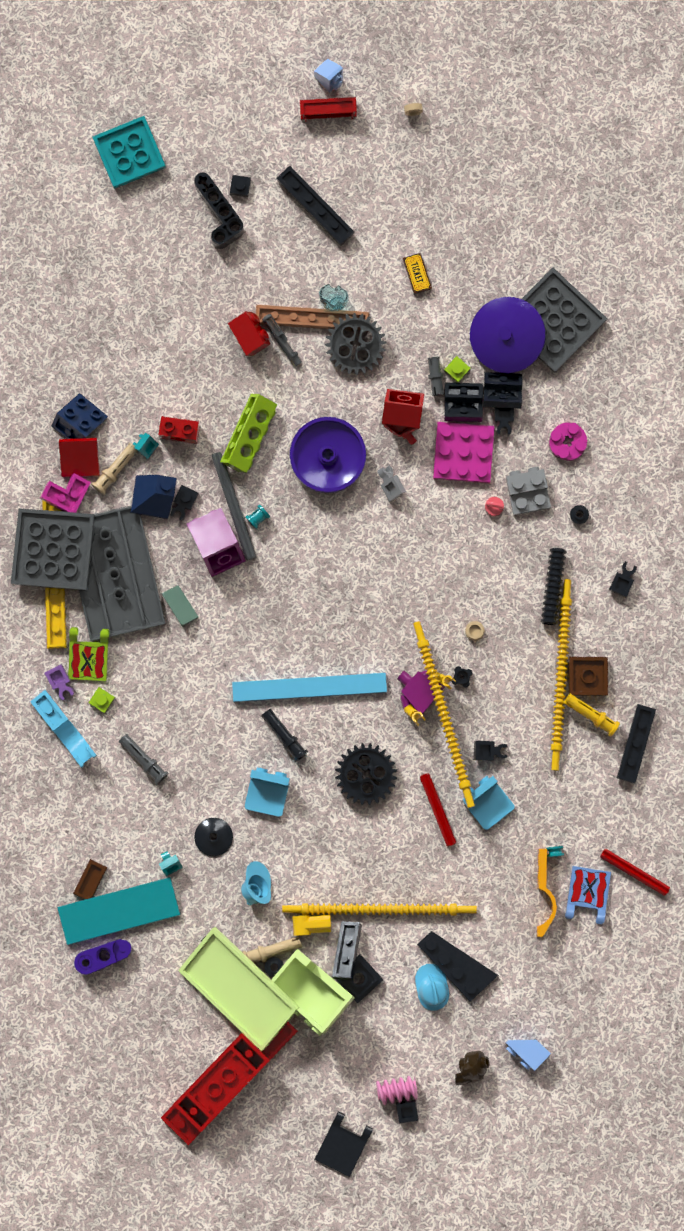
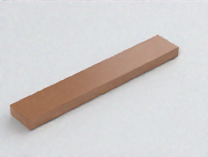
M256 305V315L260 320V325H265L262 322L263 317L271 314L278 326L334 330L333 322L339 325V317L345 321L346 314L353 318V313H356L357 318H360V315L363 314L366 320L370 313ZM346 327L344 329L347 331H354L351 327Z

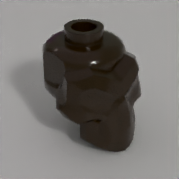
M482 1051L467 1052L464 1058H460L459 1068L461 1072L455 1074L456 1086L484 1079L490 1062L489 1058Z

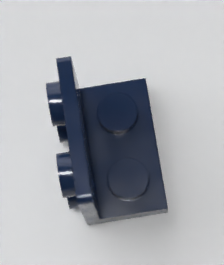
M79 393L56 413L51 427L66 439L88 438L108 416Z

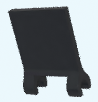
M338 1111L314 1160L350 1177L373 1128L366 1125L362 1135H359L340 1125L345 1114Z

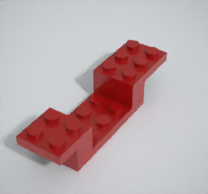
M287 1022L263 1051L242 1032L177 1099L161 1119L189 1145L298 1030L291 1023Z

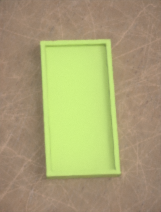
M216 927L211 929L178 970L261 1051L265 1050L300 1008Z

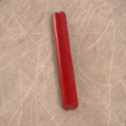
M429 773L420 776V780L446 846L455 845V837Z
M608 849L602 851L600 858L663 896L668 894L670 890L668 885Z

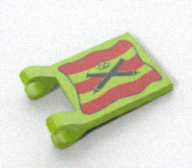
M71 627L69 631V678L107 681L109 629L101 630L100 642L78 641L79 629Z

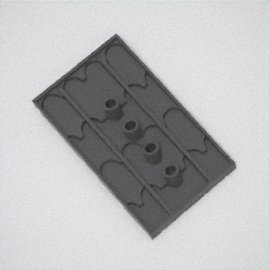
M131 505L94 514L95 522L88 591L79 590L90 641L100 639L102 629H109V637L165 624L142 518L140 514L130 513Z

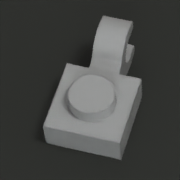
M390 465L378 470V475L384 482L380 486L389 502L406 492L397 475L393 476V469Z

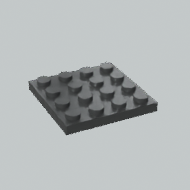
M554 267L522 298V300L536 308L544 321L546 341L543 351L538 358L554 373L608 319Z
M19 508L11 584L88 591L95 515Z

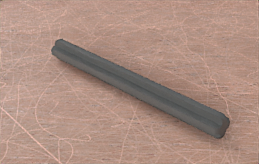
M221 452L212 454V459L245 559L247 561L256 558V554L227 467L220 462L223 455Z

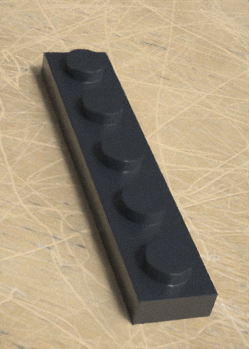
M291 166L286 168L276 178L286 191L340 246L355 234L353 229Z

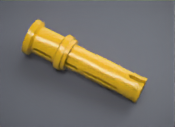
M571 693L564 701V704L592 721L594 727H600L606 731L610 737L620 725V722H615L607 717L605 712L596 711Z

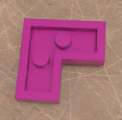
M75 473L71 476L65 489L48 481L40 499L63 512L76 513L91 482Z

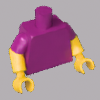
M427 670L418 671L413 677L406 671H403L397 678L405 686L401 691L402 695L400 698L403 710L414 721L416 726H419L418 719L423 718L424 721L426 720L423 714L434 702L433 699L435 698V696H432L434 692L430 690L432 686L429 685L430 680L427 679L429 675H426ZM436 672V675H439L437 678L440 680L439 685L442 686L440 690L443 691L445 686L451 690L452 687L448 684L450 681L456 682V680L450 675L445 676Z

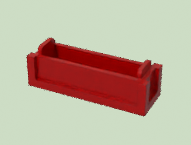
M356 97L300 100L301 120L307 122V119L351 117L353 119V117H357Z

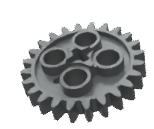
M353 313V318L346 314L345 321L339 317L340 324L338 325L333 322L335 329H328L332 335L326 336L330 343L325 344V346L331 349L326 353H332L333 356L329 360L337 361L334 365L335 367L341 364V371L348 368V374H350L352 369H355V373L358 375L359 369H362L363 373H366L365 367L373 370L371 364L378 365L379 363L376 359H383V356L379 353L380 351H386V349L381 347V345L386 344V341L381 340L385 334H379L382 327H375L377 321L370 323V316L365 320L363 314L360 315V318H357L356 313ZM346 327H351L354 330V335L351 338H347L343 334V330ZM360 327L361 331L358 342L361 343V347H357L355 358L351 360L353 345L350 342L355 340L357 328ZM364 331L372 333L373 338L371 341L365 342L362 340V333ZM346 345L349 347L350 353L348 356L340 355L339 348ZM360 350L368 352V358L364 361L360 360L357 356Z

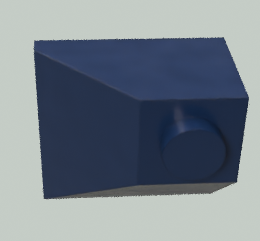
M136 475L130 513L168 519L174 499L177 478L163 475Z

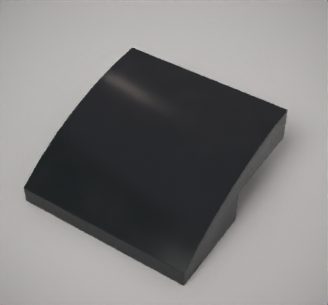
M484 372L483 407L522 409V374Z
M445 382L444 421L482 422L483 383Z

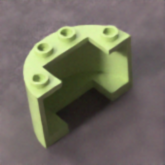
M298 949L272 978V981L300 1007L295 1014L298 1017L302 1014L305 1017L304 1022L319 1036L322 1033L326 1034L355 999L354 996Z

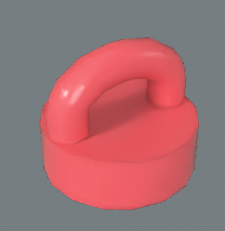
M491 497L485 503V510L490 516H498L504 509V503L498 497Z

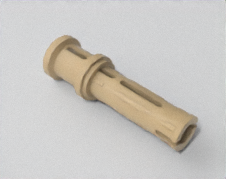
M129 442L128 446L108 469L103 470L99 479L91 484L102 495L106 494V489L116 482V476L138 452L132 443Z
M299 936L270 946L263 947L260 945L257 949L248 952L242 951V953L254 964L261 961L264 963L268 958L302 948Z

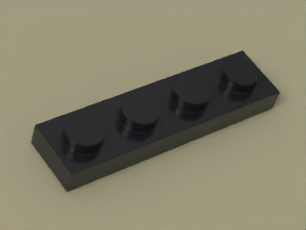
M637 704L617 779L636 783L656 709Z

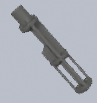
M272 315L264 316L262 322L269 329L288 359L292 360L295 366L299 365L302 361L298 357V352L292 350L287 342L288 338Z

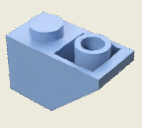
M327 59L314 71V77L330 93L333 89L337 90L343 84V68Z
M536 1039L507 1040L505 1042L508 1045L506 1049L514 1057L518 1055L522 1059L520 1063L528 1071L531 1068L535 1071L551 1054Z

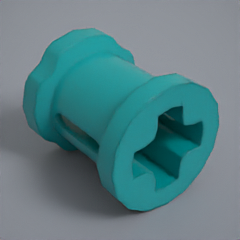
M259 504L257 509L252 514L245 516V518L257 529L261 522L266 518H270V515Z

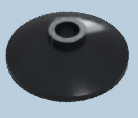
M220 818L205 819L196 828L194 835L195 844L205 855H222L232 844V829L227 822ZM211 833L217 834L216 840L210 839Z

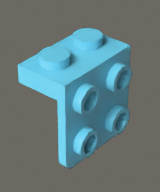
M257 767L256 770L251 771L245 808L280 817L283 814L290 778H287L285 773L275 772V775L269 774L267 769Z
M488 776L484 777L478 782L480 786L477 789H470L475 803L474 807L468 808L465 798L462 800L467 809L485 830L490 829L515 808L512 801L497 784L498 781L494 776L491 778Z

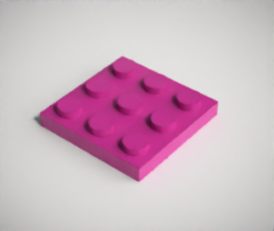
M437 422L433 479L490 483L494 426Z

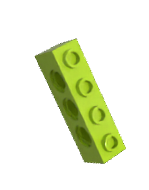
M250 394L222 456L221 463L237 472L247 473L252 467L255 453L260 449V442L268 431L269 422L276 413V403L260 394ZM259 413L260 418L257 421L256 416ZM250 430L252 431V436H251V438H249V431H250ZM242 447L244 448V454H243V455L241 454V449H242Z

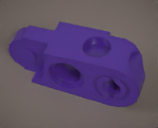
M118 939L82 951L75 957L74 966L81 974H92L129 957L128 955L132 952V945L127 940ZM103 950H107L110 953V958L107 961H102L100 958V953ZM84 959H88L90 962L87 967L82 964Z

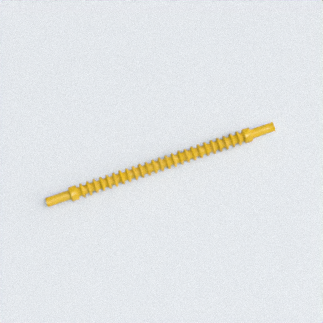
M564 579L563 598L560 600V605H562L560 610L562 613L559 615L562 618L559 619L561 621V624H559L561 629L558 631L561 634L558 635L560 646H557L559 648L557 659L559 661L556 662L558 673L555 674L558 677L555 679L557 681V684H555L557 689L554 690L556 692V695H554L556 697V700H554L556 705L553 706L555 708V711H553V714H555L553 719L555 721L552 722L554 733L551 734L554 738L551 739L553 744H551L550 748L552 751L551 770L559 771L560 751L563 748L561 744L563 742L561 731L564 730L562 728V725H564L562 723V720H564L562 715L565 714L563 712V709H565L563 699L566 698L564 687L567 686L564 683L567 681L565 679V676H567L565 671L568 670L566 668V665H568L566 663V660H568L566 655L569 654L567 652V649H569L567 646L569 641L567 639L570 638L568 635L570 633V630H568L570 625L568 623L571 622L569 611L572 610L570 608L572 606L570 579Z
M418 621L413 623L418 639L417 646L418 649H421L419 653L423 655L421 659H424L423 664L426 665L424 669L427 670L426 675H429L427 679L430 680L429 685L432 686L430 690L434 692L432 696H435L433 700L437 702L435 706H438L437 712H440L438 716L441 717L440 722L443 723L441 727H444L443 732L446 733L444 737L448 739L446 743H449L448 749H451L449 753L452 754L451 759L454 760L452 762L453 765L455 764L454 770H457L455 774L459 776L457 780H460L458 785L463 790L467 807L471 808L475 806L470 790L471 782L467 780L469 776L465 774L467 770H464L465 765L462 764L464 760L461 759L462 754L459 753L461 749H458L459 744L456 743L458 739L454 737L456 733H453L454 727H451L453 723L450 722L451 717L448 716L450 712H447L448 707L445 706L447 702L443 700L445 696H442L443 691L440 690L442 686L439 685L440 680L437 679L439 675H436L437 670L434 669L436 665L433 664L434 659H431L433 655L429 653L431 651L428 648L430 644L425 639L421 622Z
M302 903V905H282V913H302V915H309V913L312 915L314 913H317V915L320 913L323 915L325 913H328V915L334 913V915L336 913H339V915H342V913H345V915L347 913H350V915H353V913H356V915L359 913L362 915L364 913H367V915L370 913L373 915L375 913H378V915H381V913H384V915L386 913H389V915L395 913L397 915V913H400L401 916L403 913H406V915L411 913L412 916L414 913H417L418 916L420 913L423 916L425 913H428L429 916L431 913H434V916L436 913H439L440 916L442 913H445L446 916L450 913L451 916H456L457 913L476 914L477 906H457L456 903H451L450 906H447V904L442 906L441 903L439 906H436V904L431 906L430 903L428 906H425L424 903L422 906L419 903L417 906H414L413 903L411 906L408 903L406 906H403L402 903L400 906H397V903H395V906H392L391 903L389 906H386V903L383 906L380 903L378 906H375L374 903L372 906L369 903L367 906H364L363 903L361 906L358 903L355 906L352 903L350 906L347 903L344 906L341 903L338 906L336 903L333 906L330 903L326 906L323 903L321 906L317 903L315 906L314 903L311 905Z

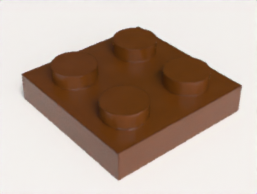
M569 657V694L571 693L574 696H608V657Z

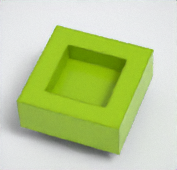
M456 356L444 369V372L459 383L471 368Z
M98 687L88 703L101 712L106 713L115 697Z

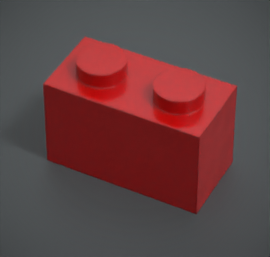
M245 311L227 324L245 355L254 356L269 346L270 342L268 340V333L259 324L258 316L248 311Z

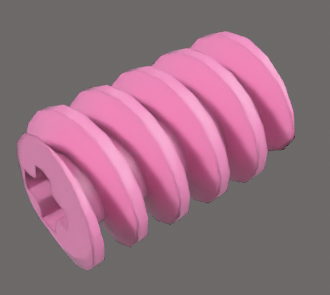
M407 1076L406 1082H404L402 1077H399L398 1083L392 1078L390 1085L387 1080H384L383 1086H381L379 1081H376L378 1099L384 1105L387 1104V1099L390 1100L391 1104H394L396 1097L399 1103L402 1102L403 1096L407 1101H410L411 1095L415 1100L418 1099L415 1077L414 1081H412L411 1077Z

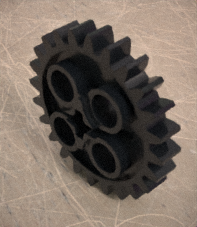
M361 743L360 749L354 745L353 752L347 749L348 756L341 755L344 761H337L341 768L335 769L336 772L340 773L335 779L341 780L337 787L343 786L341 794L347 792V800L354 797V804L357 800H360L361 806H363L364 801H367L369 806H371V800L378 804L379 797L383 800L386 799L385 792L391 794L388 788H395L391 781L397 780V777L392 775L397 772V769H392L395 762H389L392 756L384 755L386 749L380 752L379 745L372 749L371 743H369L368 748H365L364 743ZM361 756H367L370 758V763L363 766L359 763V759ZM352 764H357L364 771L370 770V776L380 782V785H376L368 777L363 779L362 772L353 767ZM380 767L385 770V775L382 778L375 776L374 771L376 768ZM350 771H355L358 773V778L355 781H350L347 778V774ZM365 783H371L373 791L365 793L362 786Z

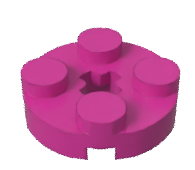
M562 423L551 432L549 447L557 458L559 457L565 461L576 460L587 447V436L578 424ZM565 437L573 439V441L571 442L572 446L563 444V442L565 441Z

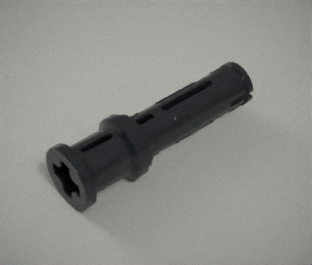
M271 708L261 715L280 738L284 746L283 748L288 750L294 757V762L299 761L309 752L307 749L304 750L297 737L291 735Z

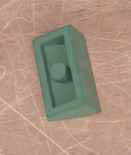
M179 585L162 593V596L182 627L198 618Z

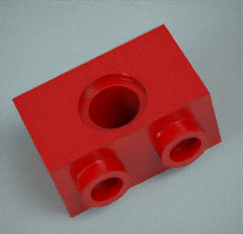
M161 416L158 435L160 439L197 444L200 424L199 421Z

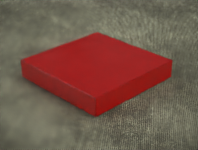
M97 438L59 439L61 477H71L74 473L78 476H100Z

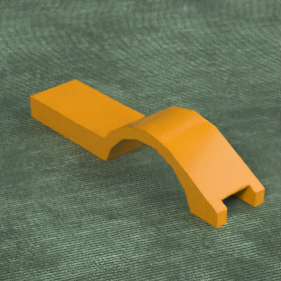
M541 848L538 849L537 889L543 891L549 897L551 914L542 925L537 926V937L544 936L557 910L555 897L546 888L547 849Z

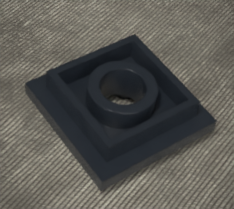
M361 954L356 958L354 975L362 973L365 977L364 982L358 985L352 980H337L345 990L355 997L354 1000L357 1003L383 981L382 977Z

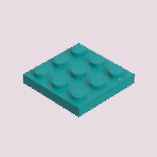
M145 116L92 136L114 189L166 168Z

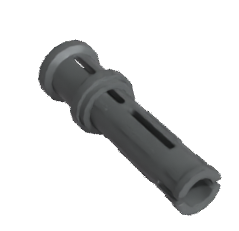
M125 734L119 740V743L143 766V772L148 773L155 780L154 783L156 785L168 776L169 773L157 764L158 761L151 759L128 734Z

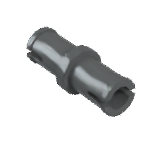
M440 357L427 358L430 371L428 379L431 380L432 396L444 395Z

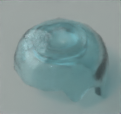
M327 284L319 291L321 305L328 311L342 310L348 304V293L339 285L336 288H332L330 284Z

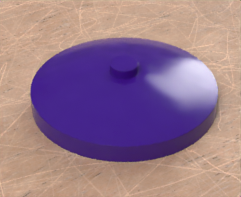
M500 297L486 303L476 313L470 328V343L478 360L491 370L501 373L519 372L531 366L542 353L546 341L545 324L540 313L530 303L515 297Z
M320 417L303 425L295 434L290 447V462L294 474L303 485L316 492L335 493L350 487L360 477L366 462V448L360 433L350 423L335 417Z

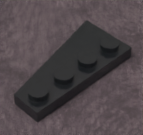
M432 931L417 944L469 1002L499 976Z

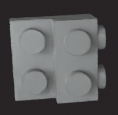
M532 467L526 473H521L520 470L510 472V476H506L513 516L551 508L544 469L540 470L539 467Z

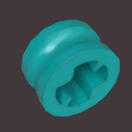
M547 847L546 849L549 851L547 857L564 856L562 852L564 847Z

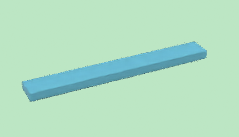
M386 673L232 682L233 702L387 693Z

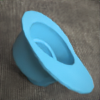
M253 861L247 866L246 880L241 886V892L247 901V905L267 904L271 900L270 873L265 865L258 861Z
M435 964L421 966L415 976L420 1003L431 1011L442 1009L449 1000L446 976Z

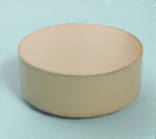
M411 103L404 106V113L407 116H416L423 112L421 103Z
M472 621L467 624L465 634L470 640L477 641L484 635V626L478 621Z

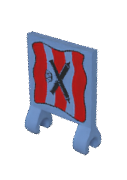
M572 866L565 918L572 919L575 906L598 909L596 923L603 924L605 922L611 872Z

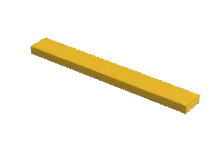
M42 500L43 510L62 512V510ZM45 588L47 649L67 648L65 589Z

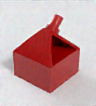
M387 389L382 424L394 435L403 439L406 438L411 445L417 441L412 432L420 429L424 394Z

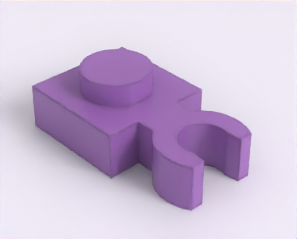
M63 664L44 673L52 689L59 688L61 700L65 699L63 695L65 690L69 691L71 696L74 695L73 688L66 684L71 679Z

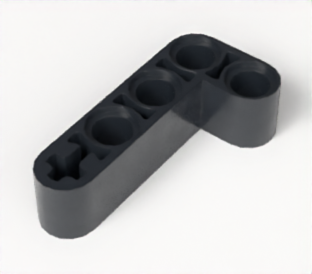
M204 172L198 173L194 178L195 188L221 224L212 231V244L217 249H223L243 235L244 225L211 177ZM200 181L206 182L208 188L207 191L204 185L200 184ZM217 195L219 198L217 201H210L209 197ZM222 210L230 212L227 216L220 215ZM233 225L240 226L238 231H232L230 228ZM218 235L225 237L222 242L215 240Z

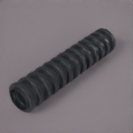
M551 548L549 551L551 552L549 555L550 560L548 561L550 566L547 567L549 572H547L548 578H546L547 584H545L547 590H544V593H546L544 596L545 601L543 602L544 607L542 608L544 613L541 614L543 617L541 623L545 625L558 624L556 619H558L557 613H559L558 607L560 606L558 601L561 600L559 597L561 595L560 589H562L561 583H563L561 578L564 576L562 572H564L563 566H565V562L563 561L566 559L564 554L567 553L562 548Z

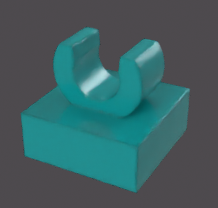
M147 433L144 435L140 434L139 437L141 439L138 443H133L134 448L143 457L149 459L159 443Z
M168 851L161 854L164 861L159 863V866L165 876L183 868L176 855L171 857Z

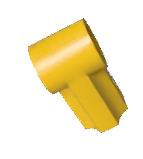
M310 915L292 916L293 936L331 932L330 915L310 917Z

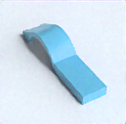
M46 690L30 701L81 768L85 766L84 763L91 757L95 758L97 756Z

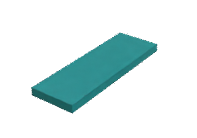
M171 877L57 907L67 945L180 915Z

